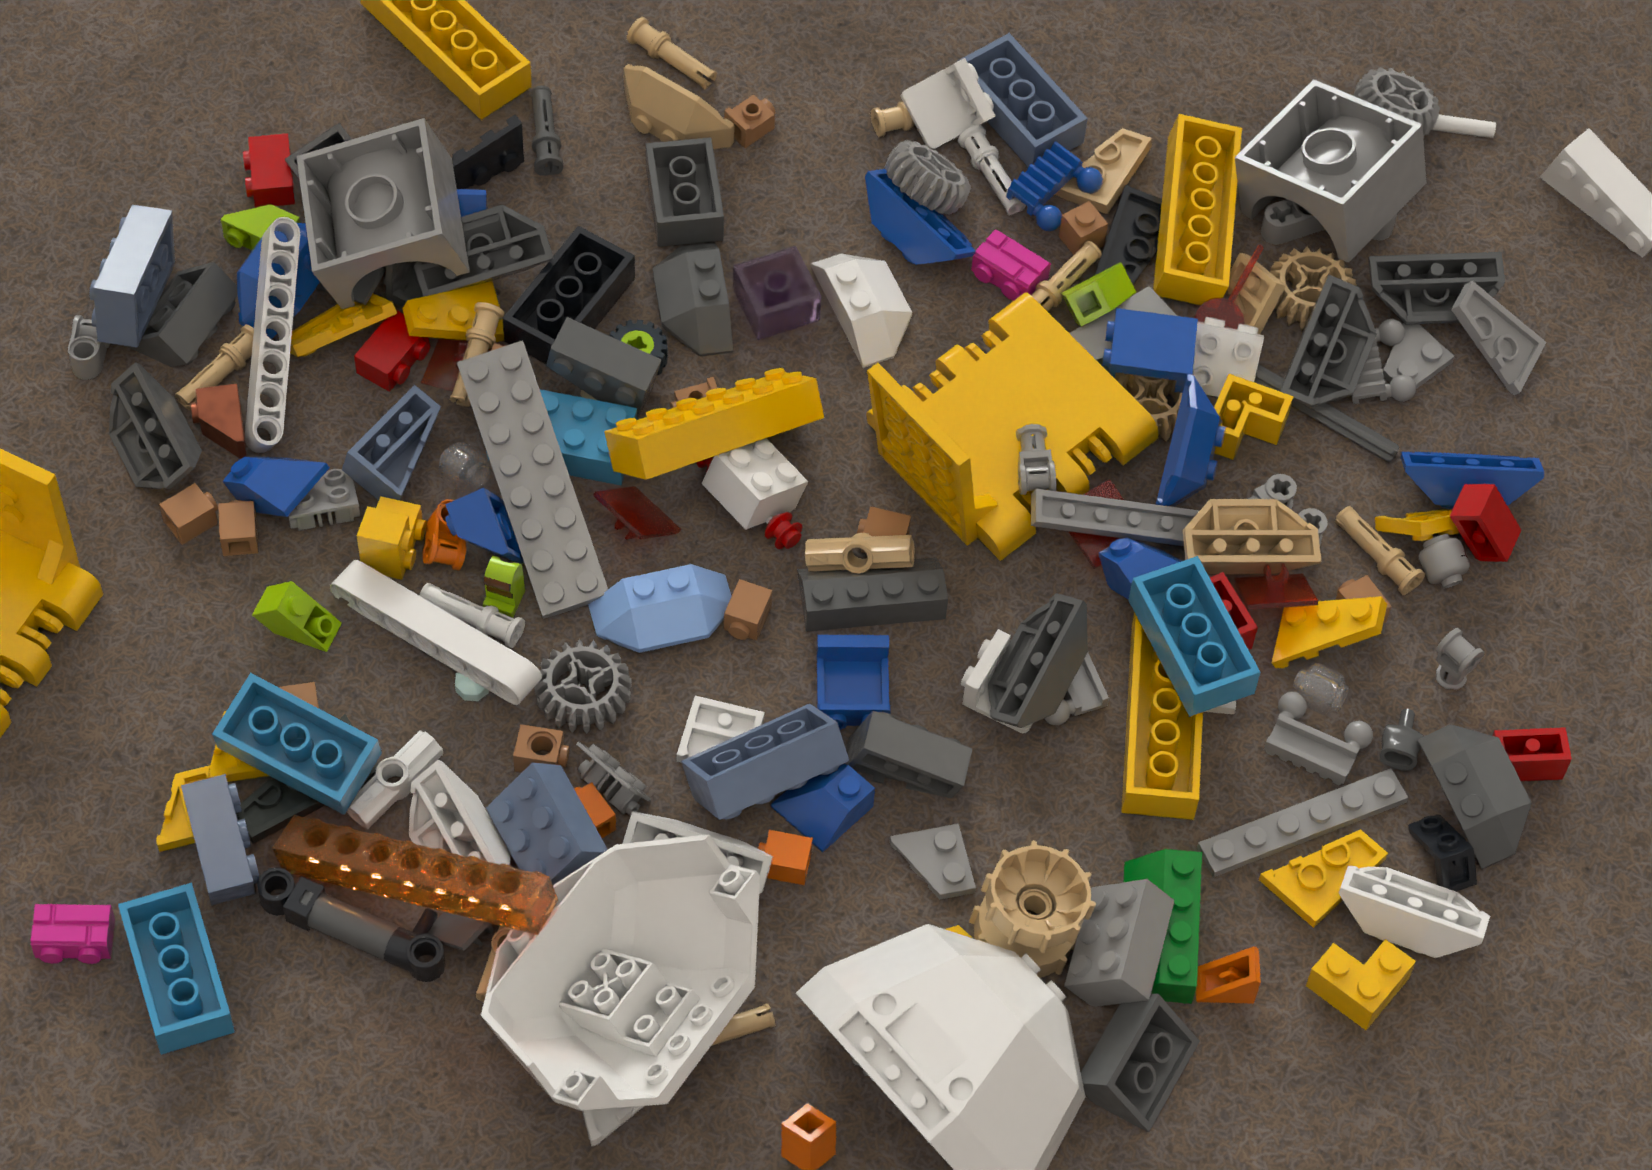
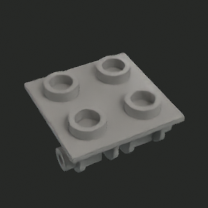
M342 469L328 470L289 514L291 529L298 528V531L315 528V514H317L319 527H323L321 513L326 512L330 525H333L332 511L335 512L336 523L354 521V517H359V503L353 479L343 472Z
M579 741L576 743L577 746L593 758L591 761H583L579 766L578 771L581 773V779L588 784L592 782L600 794L607 789L604 798L622 814L627 813L631 816L633 811L637 812L640 808L637 802L641 797L647 801L651 800L643 792L647 786L632 773H628L620 767V763L608 752L601 750L594 743L589 748Z

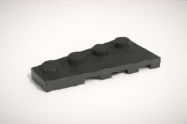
M345 714L340 718L343 722L353 726ZM377 762L371 770L370 774L368 775L367 779L363 783V785L366 784L376 774V767L378 766ZM269 779L241 803L242 812L236 813L237 820L245 819L249 838L254 844L325 805L277 779Z

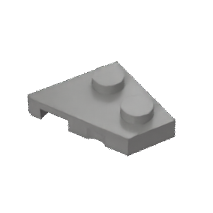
M1403 322L1405 329L1404 338L1400 343L1393 346L1383 369V376L1390 383L1398 375H1408L1414 380L1417 389L1450 365L1455 356L1420 324L1405 325Z
M959 823L890 836L891 847L894 850H898L910 864L909 867L918 877L926 881L928 888L939 900L975 893L976 887Z

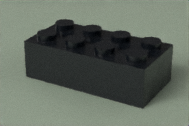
M577 226L555 253L554 259L546 264L502 318L504 342L513 344L523 340L527 354L547 364L550 349L567 317L595 329L635 280V255L580 226Z

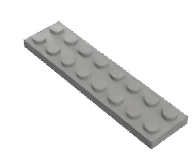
M523 340L457 362L543 619L592 603L602 597L604 592L608 590Z

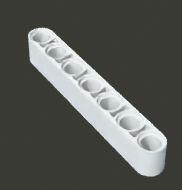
M288 217L275 219L264 232L261 243L245 424V443L249 449L256 453L271 450L282 438L284 430L300 243V228L293 219ZM274 231L283 232L288 242L279 241ZM271 263L281 265L285 275L276 274L272 269ZM269 296L277 297L282 303V308H276L271 305ZM266 329L275 330L279 335V341L271 340L266 334ZM263 361L271 362L276 368V374H270L265 371ZM260 394L268 395L272 399L274 406L269 408L263 405L260 400ZM257 428L266 429L270 434L271 440H262L257 434Z
M353 560L330 584V590L333 595L338 599L342 597L348 601V606L513 705L520 704L542 679L539 669L528 659L359 560Z

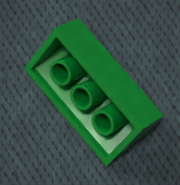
M1163 849L1124 862L1123 882L1148 879L1174 900L1151 994H1159L1166 1002L1192 1004L1197 988L1202 852Z

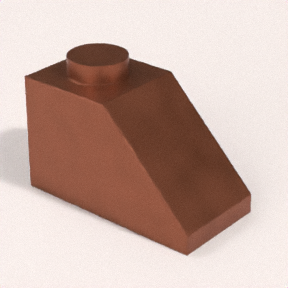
M230 384L196 389L197 403H191L193 424L200 423L203 436L240 459L247 457L238 385Z

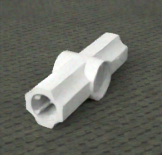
M419 731L393 757L385 758L378 764L376 774L359 790L346 812L359 825L369 829L397 800L408 796L411 791V782L443 755V749L427 732ZM390 777H401V780L398 782H386Z

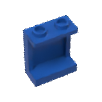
M1116 308L1114 321H1107L1105 341L1111 342V349H1104L1102 366L1108 369V372L1114 378L1116 373L1176 380L1175 392L1183 393L1187 374H1193L1198 319Z
M889 635L817 636V709L835 720L840 730L846 726H860L872 711L891 713L888 669Z

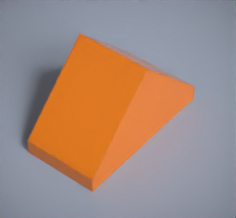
M1253 946L1198 966L1196 1002L1254 1004L1261 984L1259 948Z

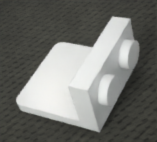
M965 58L904 90L901 94L903 103L925 144L930 149H935L956 138L971 126L980 125L995 117L991 98L987 93H983L977 82L979 79L977 71L972 64L967 63Z
M1205 317V322L1198 321L1192 375L1195 376L1206 395L1219 397L1228 374L1254 382L1264 335L1257 334L1259 328L1239 324L1238 330L1224 327V320L1212 317Z
M999 629L991 641L986 639L983 642L977 656L980 660L975 668L972 666L968 667L961 681V685L965 687L962 705L991 718L988 683L1007 650L1011 635ZM999 722L1020 733L1028 732L1032 726V724H1029L1025 727L1019 728L1006 723Z

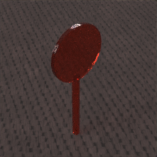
M1258 245L1229 299L1214 298L1206 301L1198 308L1194 318L1200 322H1205V317L1221 319L1225 321L1224 327L1237 330L1239 324H1244L1243 314L1234 302L1264 247L1262 245Z

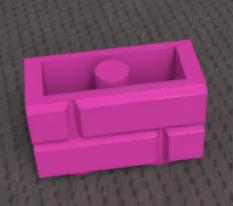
M995 229L986 241L976 249L973 255L971 271L974 272L981 282L992 283L1000 288L1008 299L1015 300L1023 293L1032 295L1040 281L1048 280L1051 263Z
M36 904L31 932V947L35 958H40V960L46 963H60L63 958H78L80 962L86 964H95L100 962L101 959H111L115 925L112 906Z

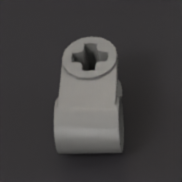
M75 315L68 354L74 375L80 379L87 380L95 378L101 373L106 351L110 343L98 342L96 327L92 326V320L83 319L82 315Z

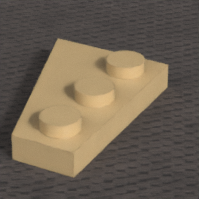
M1122 128L1094 150V155L1082 163L1084 168L1092 167L1100 171L1103 177L1101 188L1092 194L1085 193L1079 189L1077 179L1073 177L1055 195L1079 205L1090 201L1097 211L1108 214L1125 185L1128 184L1152 148V138Z

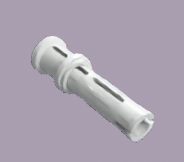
M975 125L967 128L959 136L958 143L968 151L972 158V166L983 172L1008 215L1022 211L1026 206L1016 197L1012 200L1006 197L1012 182L998 161L999 152L997 148L991 146L985 137L986 131L984 127ZM997 177H999L1002 183L1004 184L1005 188L1007 189L1006 192L1003 191L1002 187L998 183L996 179Z
M426 583L419 596L461 621L470 624L485 635H490L504 641L505 646L513 648L523 634L525 620L520 617L514 619L502 614L495 606H479L451 592L440 589L431 583Z

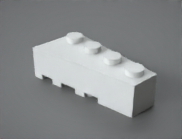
M1588 128L1561 151L1540 178L1626 244L1631 251L1636 252L1643 258L1652 250V194Z

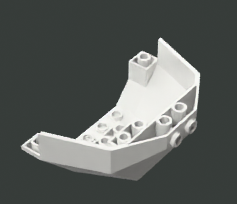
M710 834L614 845L543 891L532 902L530 908L516 926L509 931L507 937L496 951L482 1008V1018L510 1053L557 1103L581 1111L668 1104L755 988L760 875L755 870L730 865Z
M926 924L823 967L796 992L824 1026L954 1170H1047L1085 1099L1069 1013L1062 1003L1066 996L1053 981L1050 980L1045 984L1036 975L1041 969L1026 953L1020 958L1014 951Z

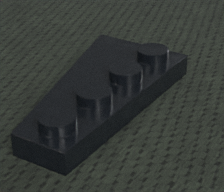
M516 114L507 119L508 126L496 134L491 129L480 136L483 142L466 152L462 148L452 154L457 189H467L475 184L479 186L484 185L493 176L504 171L512 172L524 162L522 122Z
M1125 185L1094 276L1121 262L1132 285L1135 284L1157 253L1162 205L1161 198Z

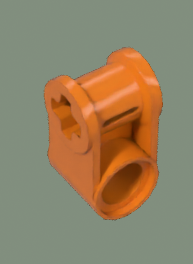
M446 499L437 506L427 520L423 563L430 565L432 562L451 565L453 570L459 571L465 560L466 541L457 537V535L453 536L446 521H444L446 520L445 517L449 515L445 504L454 501L453 499Z

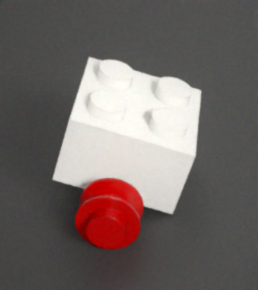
M767 438L696 462L699 468L708 466L702 485L745 530L766 522L765 537L767 539L776 537L775 547L777 549H782L783 547L790 549L799 542L802 537L801 531L803 526L800 522L791 524L793 516L790 512L796 508L808 481Z

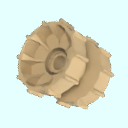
M1033 840L1030 846L1020 847L1011 852L1002 850L993 874L988 873L985 877L981 891L985 892L986 895L980 906H974L969 922L974 924V938L976 940L1014 951L1020 958L1026 953L1041 969L1036 975L1042 978L1054 972L1058 975L1062 973L1070 951L1074 950L1083 920L1090 919L1096 902L1091 901V888L1089 885L1091 873H1085L1078 863L1068 856V849H1064L1061 852L1051 847L1039 846ZM1026 910L1034 911L1037 915H1032Z

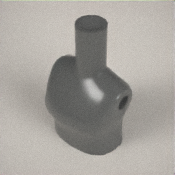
M1403 709L1400 714L1399 724H1388L1383 731L1380 760L1385 765L1394 769L1412 770L1417 764V756L1421 750L1418 739L1424 737V735L1412 729L1415 713L1411 709Z

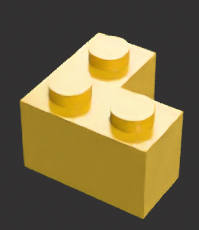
M1228 374L1214 406L1222 420L1221 426L1226 427L1222 447L1216 446L1214 453L1233 460L1244 434L1277 445L1289 416L1293 396Z
M380 496L376 508L367 506L357 533L360 561L387 577L402 580L406 569L412 570L414 566L416 549L413 548L416 540L422 541L426 532L427 521L422 519L421 505Z
M1386 939L1364 965L1333 943L1311 969L1306 987L1367 1030L1408 981L1416 961Z

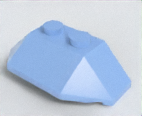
M689 564L623 578L605 591L602 597L588 604L596 636L641 653L709 638L724 620V612L732 596L724 574Z

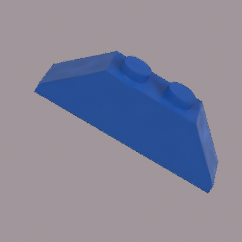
M886 169L872 170L866 173L865 181L871 222L881 232V236L885 240L893 243L903 252V257L907 261L918 265L973 257L976 250L972 247L968 238L943 214L935 210H929L914 199H910L906 193L901 192L900 188L894 185L892 179L888 177Z
M297 223L300 228V243L293 317L302 309L320 283L312 272L306 223ZM274 231L279 241L288 242L283 232ZM262 238L237 272V291L240 307L239 323L242 326L247 324L253 328ZM271 263L272 269L276 274L285 275L281 265ZM269 296L271 305L276 308H282V303L277 297ZM266 329V334L270 339L277 334L273 329Z
M1187 374L1155 505L1175 507L1206 488L1207 480L1213 481L1216 474L1218 461L1212 459L1215 447H1222L1226 427L1221 426L1222 420L1194 375Z
M1401 452V461L1405 472L1435 505H1440L1446 509H1453L1464 484H1495L1508 506L1541 481L1545 473L1539 458L1437 452Z

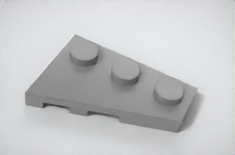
M1471 281L1464 285L1451 310L1507 390L1516 395L1521 392L1547 342L1474 281Z

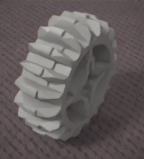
M1380 67L1377 71L1370 70L1368 74H1364L1363 78L1359 80L1353 94L1357 98L1422 124L1423 138L1429 134L1430 130H1433L1439 116V100L1433 96V91L1426 89L1425 83L1418 82L1414 79V76H1407L1404 71L1398 73L1393 68H1390L1388 71Z
M905 140L900 142L897 147H894L885 165L888 177L892 179L894 185L900 188L901 192L906 193L910 199H914L920 205H924L929 210H935L940 214L951 215L956 213L966 202L971 189L968 178L964 176L961 170L955 167V163L947 160L946 156L940 155L936 150H932L927 145H921L918 142Z
M579 639L574 648H571L565 642L562 646V653L552 649L550 659H543L541 662V670L539 671L541 672L542 679L534 687L535 695L538 697V707L544 709L547 720L555 718L558 728L562 727L566 721L569 722V730L572 733L576 730L577 725H583V730L587 734L590 731V724L595 723V726L601 731L604 727L603 719L614 724L616 713H624L625 703H629L631 698L630 688L632 687V682L628 675V667L626 663H621L619 653L610 655L608 645L600 650L597 649V644L594 640L590 643L589 647H584ZM570 671L569 677L561 680V684L554 686L562 674ZM580 684H585L586 688L580 687ZM612 685L609 692L602 699L596 701V695L605 691V687Z

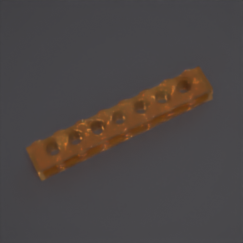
M294 815L272 847L280 867L286 869L291 874L536 935L539 934L558 902L550 876H546L541 872L516 869L508 864L491 863L480 860L475 856H462L450 853L442 848L433 849L417 845L408 840L400 841L387 838L379 833L371 834L354 830L346 825L337 826L325 823L316 818L308 819Z

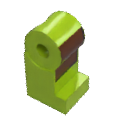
M492 556L484 576L486 598L482 605L483 607L495 606L500 613L513 618L525 593L522 564L501 561L497 556Z

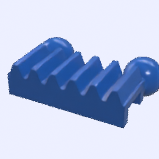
M1055 141L1050 150H1045L1042 158L1039 156L1034 165L1030 164L1026 172H1021L1018 180L1014 179L1006 197L1009 200L1016 197L1028 206L1026 213L1030 216H1036L1037 225L1042 230L1054 231L1061 225L1062 213L1056 206L1043 205L1073 177L1077 179L1079 189L1088 194L1095 193L1101 188L1103 177L1096 168L1082 167L1083 162Z

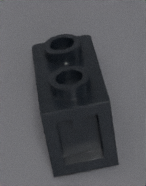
M1441 815L1426 816L1408 825L1410 834L1435 859L1437 885L1455 892L1477 885L1474 848Z

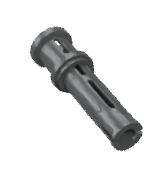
M543 85L536 86L531 90L536 134L532 140V149L536 153L537 158L534 162V170L540 176L555 175L561 173L564 167L563 160L559 157L561 139L555 134L551 89Z

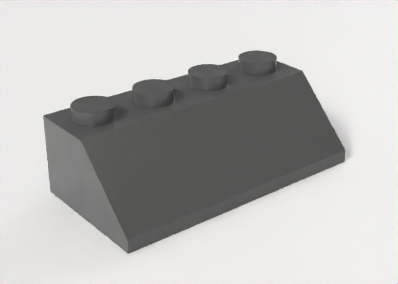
M936 557L914 559L913 567L868 569L860 574L852 573L848 570L808 571V568L797 569L806 632L946 619L948 605L944 570Z

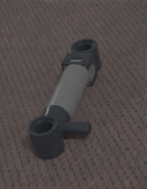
M279 867L270 868L259 876L257 889L260 903L269 914L276 916L285 914L287 922L307 931H310L311 928L391 963L410 972L412 977L418 981H434L444 973L446 965L443 944L439 938L428 934L438 917L435 910L431 908L425 909L413 931H410L326 894L324 886L302 876L295 886L293 876L286 869ZM275 889L285 890V892L280 895H270V893ZM423 955H431L434 957V959L429 962L418 961V959Z

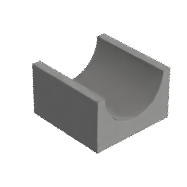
M1317 80L1310 82L1234 157L1242 214L1252 220L1275 196L1291 200L1305 208L1323 225L1334 243L1337 257L1348 263L1426 184L1422 124Z
M425 118L296 156L312 272L341 309L355 306L353 287L362 277L387 265L414 261L429 262L444 266L453 271L457 276L470 272L452 158Z

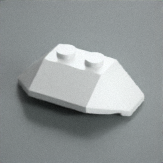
M838 254L811 263L810 266L862 367L865 368L877 362L880 363L894 358L912 317V311L886 261Z
M437 760L411 782V793H413L410 806L409 837L441 894L482 900L508 878L511 853L478 795L442 761Z
M634 811L631 814L623 844L710 834L730 865L758 872L760 875L759 894L763 892L773 859L772 855L746 842L675 819Z
M1348 866L1339 890V895L1364 933L1383 941L1386 939L1391 943L1433 958L1482 944L1490 918L1487 913L1479 911L1473 903L1458 892L1388 867L1358 868L1356 866Z

